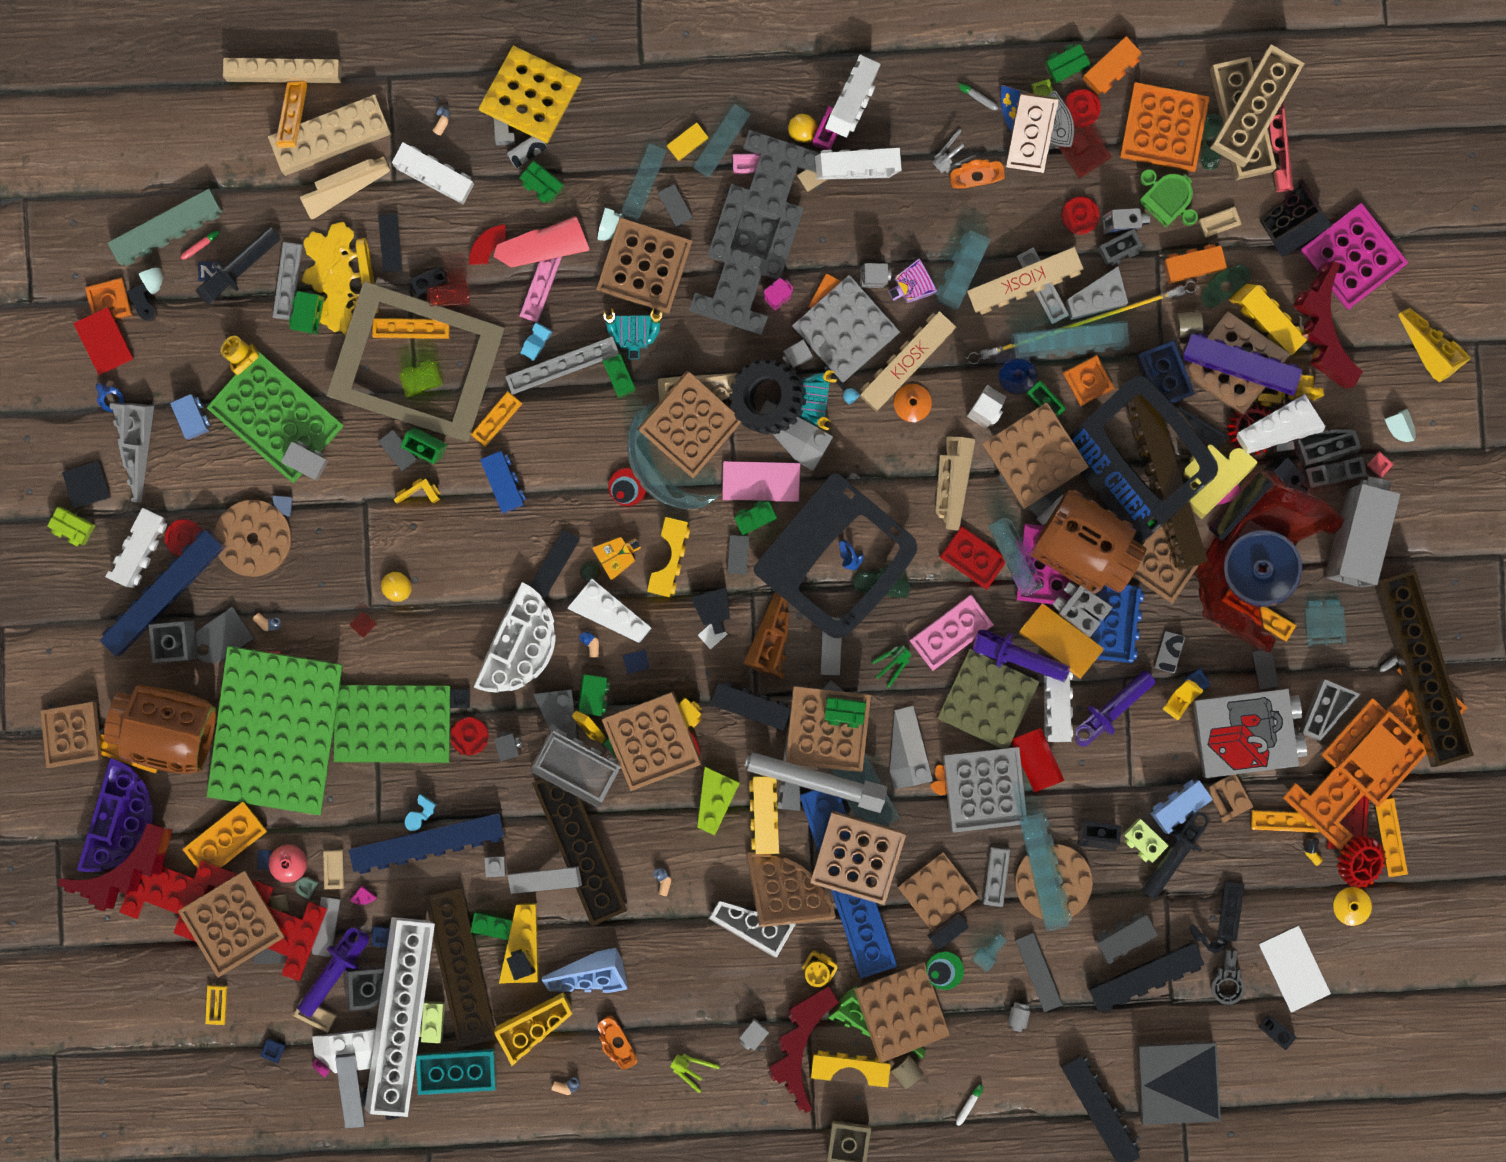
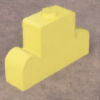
M1213 445L1208 446V449L1218 463L1217 475L1189 501L1192 511L1201 519L1256 467L1257 461L1249 454H1246L1243 449H1234L1228 459H1226ZM1194 457L1189 460L1191 463L1185 468L1183 473L1187 480L1199 471V465ZM1198 478L1192 483L1195 487L1194 490L1201 484Z

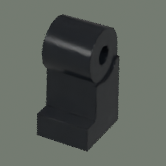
M438 267L411 279L410 285L418 299L424 296V294L446 284L448 279L442 267Z
M144 283L127 291L139 317L148 322L155 320L157 309L151 305L146 295L149 291Z
M1269 1015L1258 1026L1284 1050H1287L1297 1038Z

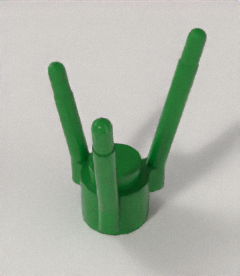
M900 645L898 648L895 646L872 661V664H875L890 655L893 658L876 675L877 679L885 674L895 663L901 664L887 684L888 688H890L903 668L910 662L908 659L912 655L903 645Z

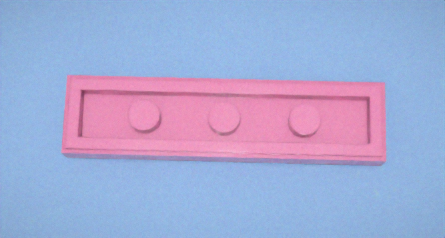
M562 257L539 261L520 317L538 323Z

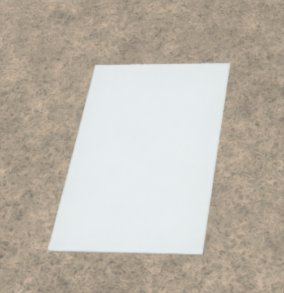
M1299 926L1259 944L1290 1012H1294L1331 994Z

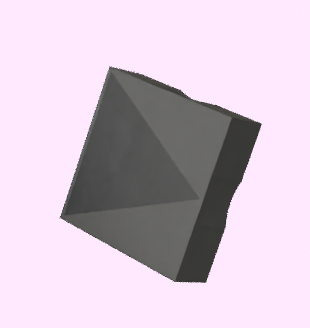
M1192 1041L1180 1044H1136L1137 1066L1140 1077V1122L1143 1125L1221 1121L1216 1042Z

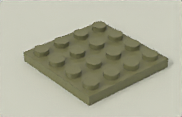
M969 649L937 719L1001 749L1009 748L1039 681L1005 665L998 668L996 661Z

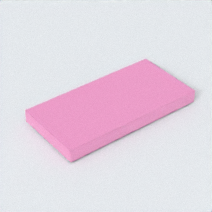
M723 461V500L799 502L800 463Z
M969 595L909 641L933 671L975 640L978 630H988L994 624L973 596Z

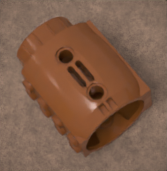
M1069 490L1063 495L1049 517L1029 555L1093 594L1102 590L1104 585L1120 593L1136 572L1147 548L1133 540L1136 530L1130 522L1126 520L1121 521L1116 517V514L1100 508V505L1095 501H1088L1083 498L1080 492Z
M139 684L135 686L132 695L121 692L115 694L105 722L104 741L119 745V757L121 759L146 767L186 775L202 772L213 742L216 708L207 700L191 694Z

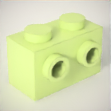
M1139 818L1122 834L1126 838L1124 842L1130 848L1135 847L1140 851L1138 855L1145 862L1149 860L1153 863L1168 847Z
M424 1002L422 1025L420 1026L419 1033L421 1042L441 1043L443 1041L445 1002Z

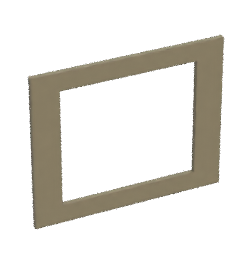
M364 281L327 397L468 442L505 328ZM379 302L480 335L452 422L351 389Z

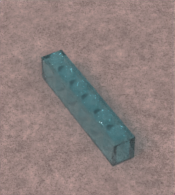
M1126 321L1011 333L1013 357L1018 358V361L1030 360V356H1037L1038 359L1048 358L1049 354H1056L1057 357L1067 356L1068 352L1074 351L1075 354H1086V350L1094 349V352L1106 351L1105 348L1113 347V350H1122L1124 346L1130 345L1128 322Z
M1042 812L1018 817L1045 930L1049 932L1069 927V921H1072L1070 910H1066L1065 902H1067L1066 893L1061 891L1060 884L1063 883L1061 873L1057 872L1055 866L1058 864L1056 853H1052L1051 846L1054 845L1052 835H1048L1046 827H1049L1048 818L1043 816Z

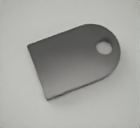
M231 607L195 633L197 657L205 663H219L226 659L228 646L242 648L255 639L234 607ZM202 644H206L209 647V652L206 655H202L199 652V647Z

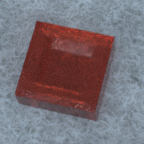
M364 611L350 624L363 638L377 625Z

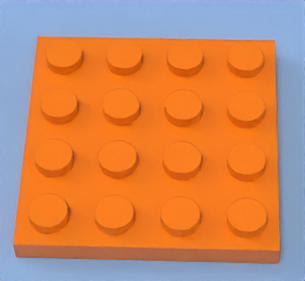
M1135 82L1120 158L1195 172L1210 97Z

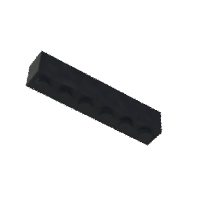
M1190 942L1088 988V991L1096 1009L1099 1012L1103 1011L1105 1013L1112 1010L1115 1004H1126L1131 1001V997L1136 995L1138 997L1144 996L1153 987L1156 989L1162 988L1166 985L1167 981L1171 979L1177 981L1183 978V974L1189 971L1195 973L1201 970V966L1205 964L1196 943Z
M1078 1054L1061 1064V1069L1115 1161L1133 1162L1140 1158L1138 1152L1141 1150L1135 1140H1130L1128 1135L1131 1132L1126 1124L1122 1125L1118 1118L1121 1115L1116 1107L1112 1108L1109 1101H1111V1098L1106 1090L1102 1092L1099 1087L1101 1081L1097 1074L1092 1075L1089 1070L1092 1066L1087 1057L1082 1058Z

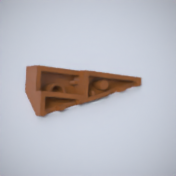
M775 592L743 664L757 672L783 679L782 662L786 660V656L783 655L784 643L787 642L789 613L786 612L787 601Z

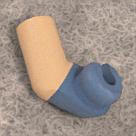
M440 106L436 112L440 119L433 129V132L438 135H442L450 116L449 109Z
M257 613L252 619L264 631H275L281 627V620L277 617L265 619L260 613Z
M657 868L654 870L653 875L661 884L658 894L667 896L671 877L665 869Z
M576 1077L571 1078L564 1084L554 1081L552 1090L570 1095L578 1090L580 1081Z

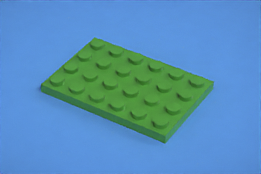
M258 351L259 357L242 373L235 375L209 404L207 409L287 479L295 483L302 473L281 462L291 442L295 444L298 441L308 446L307 450L312 453L315 450L322 452L344 425Z
M340 685L334 725V762L450 763L451 686Z

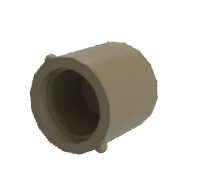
M1200 311L1176 314V329L1179 338L1191 337V334H1203V319Z
M908 1054L900 1058L890 1069V1072L905 1089L915 1084L924 1074L922 1069Z

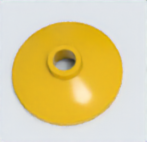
M1348 887L1336 895L1333 902V910L1339 921L1346 925L1355 926L1362 924L1368 919L1371 914L1372 903L1365 891L1356 887ZM1353 903L1357 905L1356 910L1351 909Z

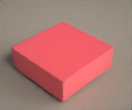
M1379 451L1366 467L1378 478H1382L1393 466V463Z

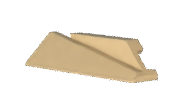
M385 157L374 161L373 159L363 161L314 182L317 190L301 196L300 199L310 219H315L387 174L390 168Z
M946 437L947 455H940L936 514L939 518H943L946 523V529L959 530L975 439Z

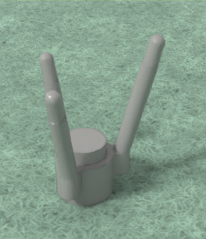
M958 129L943 149L934 156L935 160L932 162L940 173L944 171L948 173L952 169L976 158V155H973L950 165L952 163L950 158L964 147V144L958 146L948 155L945 152L961 133V129Z

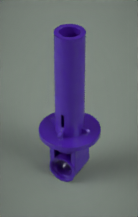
M987 630L977 631L972 648L973 651L996 659V666L998 668H1001L1004 663L1009 661L1058 681H1066L1070 672V666L1013 645L1014 635L1012 633L1003 638Z
M1144 670L1100 710L1090 705L1087 708L1090 717L1076 729L1075 742L1079 746L1085 747L1104 731L1109 735H1113L1115 730L1111 723L1156 683L1154 678ZM1085 732L1089 737L1082 739L1079 737V734Z
M350 928L336 947L331 945L327 947V950L333 957L297 1006L301 1013L312 1017L346 967L358 969L359 965L355 960L369 942V936L365 931Z

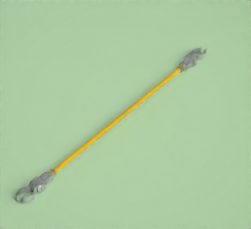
M1186 285L1175 286L1159 296L1003 347L983 349L980 351L981 358L979 360L990 359L1006 349L1159 299L1182 296L1186 293L1184 289Z

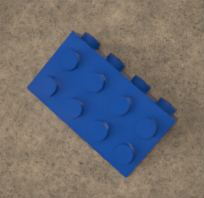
M1104 585L1102 590L1096 593V596L1112 606V609L1091 635V639L1104 648L1097 659L1133 663V659L1136 660L1138 649L1135 648V640H1139L1140 629H1137V622L1141 621L1142 610H1139V604L1143 602L1144 591H1141V586L1126 585L1122 592L1118 593Z

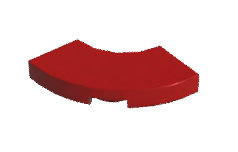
M506 225L492 227L478 237L470 252L469 265L489 264V258L497 245L507 241Z

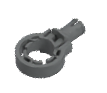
M1230 948L1225 949L1223 974L1222 967H1218V973L1211 982V991L1215 999L1222 1004L1228 1005L1238 1002L1245 992V985L1241 978V969L1237 968L1236 970L1238 950L1233 948L1232 951ZM1226 980L1234 981L1236 983L1235 991L1238 993L1237 996L1235 993L1223 995L1219 989L1220 984ZM1215 986L1221 998L1215 993Z

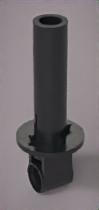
M269 226L224 267L214 262L212 265L217 273L201 284L195 291L207 305L212 303L228 286L238 291L239 288L235 280L277 244L281 238Z
M1195 813L1182 831L1172 828L1176 841L1141 889L1153 899L1158 897L1191 849L1199 852L1203 850L1197 841L1210 824V817L1207 813ZM1198 815L1205 818L1203 826L1196 824V817Z

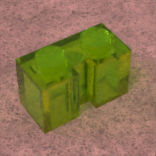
M431 360L420 363V367L414 369L413 366L404 368L402 373L398 374L407 397L444 385L437 363L435 361L431 362Z

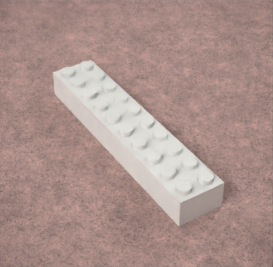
M391 918L365 1110L369 1114L408 1117L435 926L434 923L427 920Z

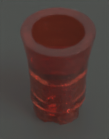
M466 280L427 288L428 304L430 307L469 306L470 295Z

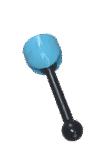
M827 365L822 368L824 373L830 370ZM834 374L831 375V378L836 379V383L844 391V400L848 405L852 404L860 394L853 388L847 389Z

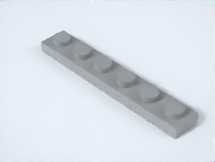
M612 336L505 377L513 395L605 361L620 353Z

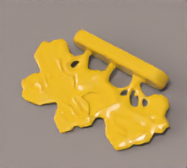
M344 222L331 225L326 237L321 233L312 231L309 237L305 238L303 244L306 254L316 263L305 270L301 281L307 285H312L316 292H325L327 294V298L323 303L320 323L327 325L333 332L342 331L346 335L353 316L351 311L355 309L359 294L351 291L350 281L354 278H361L362 285L364 281L374 285L375 282L367 239H357L356 252H353L349 249V244L354 237V231L346 227ZM342 251H347L348 254L343 255ZM355 257L358 258L359 273H354L349 266V261ZM352 299H356V301H353L354 305L350 309H348V302Z

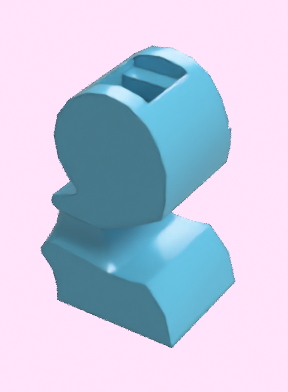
M535 323L532 329L534 333L526 339L520 352L522 355L531 358L532 361H535L545 346V341L553 333L552 330L540 323Z
M422 794L418 796V804L423 806L424 810L422 812L411 811L405 818V826L410 831L420 829L423 825V819L427 820L435 813L437 804Z

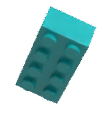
M495 1049L418 1053L416 1055L418 1095L494 1091L497 1089Z

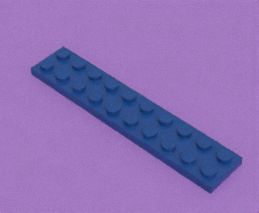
M813 790L801 794L800 798L818 852H820L831 812L836 811L846 814L840 797ZM848 831L840 832V837L843 839H848L851 836ZM837 848L834 851L836 856L841 857L845 855V851L841 848ZM860 854L853 856L854 861H862ZM831 866L829 871L832 874H837L840 872V869L837 866ZM854 871L847 874L852 880L858 878V874ZM831 890L860 978L897 967L877 904Z

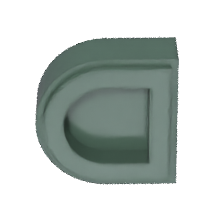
M302 877L296 882L295 889L299 895L310 899L319 882L310 877Z

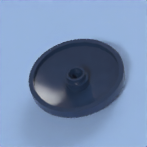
M1266 530L1250 532L1237 539L1228 550L1224 562L1225 580L1232 593L1241 601L1258 607L1274 606L1288 599L1296 591L1302 576V560L1297 548L1285 536ZM1260 569H1265L1267 572L1260 573L1259 571Z

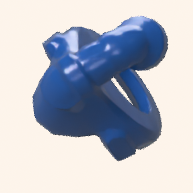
M102 383L96 384L98 391L97 402L105 411L113 412V409H110V406H107L104 402L105 396L109 393L118 395L119 403H124V396L117 388L113 386L107 387Z
M840 541V556L844 559L842 566L845 569L857 570L859 565L862 564L864 554L856 555L848 541ZM845 545L850 549L852 556L848 553Z

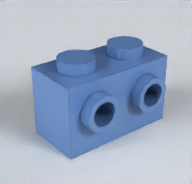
M190 394L170 403L185 439L190 440L210 431L208 428L210 421L206 414H202L200 408H203L199 397L196 398Z

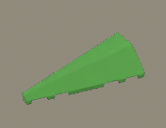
M855 986L843 995L828 1018L831 1020L836 1018L843 1021L846 1027L852 1025L862 1030V1034L870 1037L854 991L858 987ZM920 1047L910 1052L917 1054V1058L922 1059L925 1056L926 1050Z

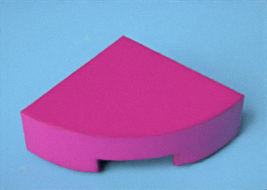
M362 885L350 901L354 904L365 905L373 902L377 896Z
M318 1058L312 1063L313 1068L323 1077H326L331 1071Z

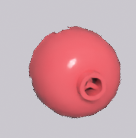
M286 844L279 846L272 852L268 865L270 873L275 879L291 883L304 875L307 870L308 860L304 851L298 846Z

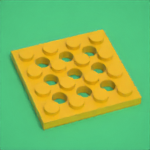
M513 45L479 106V111L548 144L582 78ZM519 67H524L527 72L519 74L516 70ZM540 75L544 78V81L536 82L533 78ZM514 82L519 87L512 90L508 87V84ZM555 83L559 84L561 86V89L558 91H554L551 88V85ZM533 91L536 95L533 98H528L525 93ZM502 98H507L510 103L502 105L499 101ZM545 99H550L553 102V104L551 106H545L543 105L542 101ZM523 106L527 109V112L521 114L516 109ZM542 115L544 120L537 122L534 120V116Z

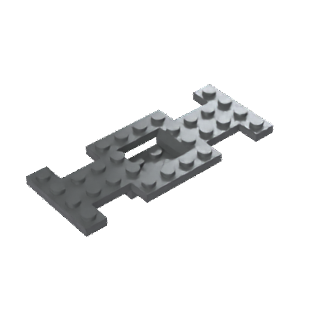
M749 130L743 149L759 154L761 157L750 190L733 184L730 186L707 258L725 263L714 298L695 293L689 312L762 335L768 316L750 311L762 276L774 280L781 279L804 210L803 207L786 201L797 168L816 173L815 157L820 153Z

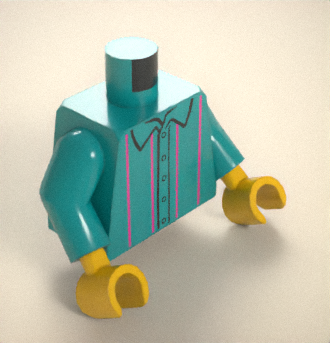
M653 308L650 316H615L614 309H612V314L608 316L605 314V310L603 311L608 334L610 337L613 336L615 343L620 345L621 349H628V359H640V348H648V345L654 342L660 332L662 309L660 314L656 315Z
M830 370L825 373L813 374L803 379V385H801L806 389V395H803V399H806V404L802 405L801 410H803L801 416L798 415V417L824 430H829V428L824 426L825 422H831L830 419L825 417L829 382L837 381L836 379H831V375L836 373V371Z

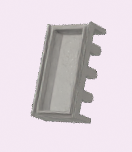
M559 729L556 732L551 730L529 772L600 808L621 768L617 765L618 761L609 756L605 759L600 756L601 752L593 747L590 750L583 747L584 743L576 738L573 741L566 738L567 733Z

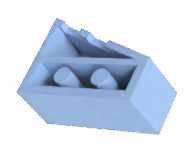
M1192 779L1183 785L1184 789L1179 793L1178 791L1173 792L1168 796V801L1165 803L1159 802L1152 807L1153 811L1150 814L1164 833L1169 834L1172 832L1173 827L1185 822L1187 817L1196 813L1213 800L1199 780L1193 781Z

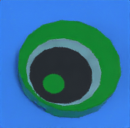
M942 951L930 957L926 965V972L930 983L934 987L949 990L959 985L963 979L964 967L957 955L952 952Z

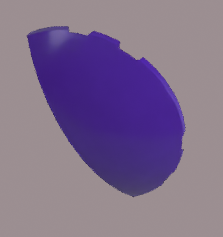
M110 758L77 868L79 871L101 872L113 867L116 868L134 851L142 838L147 823L152 824L153 807L146 785L130 767L118 760Z

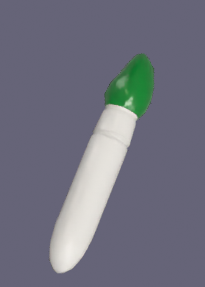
M982 1084L973 1090L972 1095L957 1117L956 1125L959 1126L965 1121L977 1098L983 1092Z

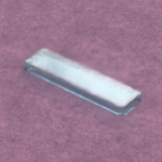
M734 104L693 168L707 178H710L751 114Z
M649 143L621 211V214L625 217L639 222L667 150Z

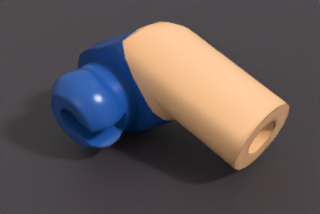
M590 632L581 633L579 640L589 647V657H599V640Z

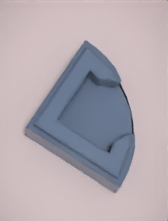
M273 496V503L276 509L283 515L291 517L293 498Z

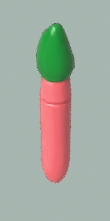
M220 231L210 232L207 237H204L184 251L181 259L191 257L207 244L214 241L219 236Z

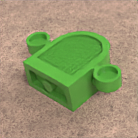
M1145 170L1140 176V181L1143 185L1150 186L1151 189L1140 199L1139 203L1165 228L1178 215L1181 216L1182 222L1185 225L1191 226L1195 224L1198 219L1197 213L1192 209L1185 210L1191 202L1193 195L1192 180L1185 174L1183 176L1169 174L1156 182V173L1153 170Z

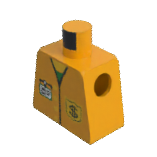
M619 537L592 549L609 578L613 580L635 562L632 553L639 550L641 546L636 538L625 544L623 538Z

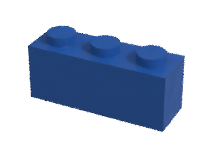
M500 451L480 459L501 512L505 514L524 506L523 501L526 498L522 489L518 490L516 483L519 481L515 472H511L508 465H511L508 454L504 455Z

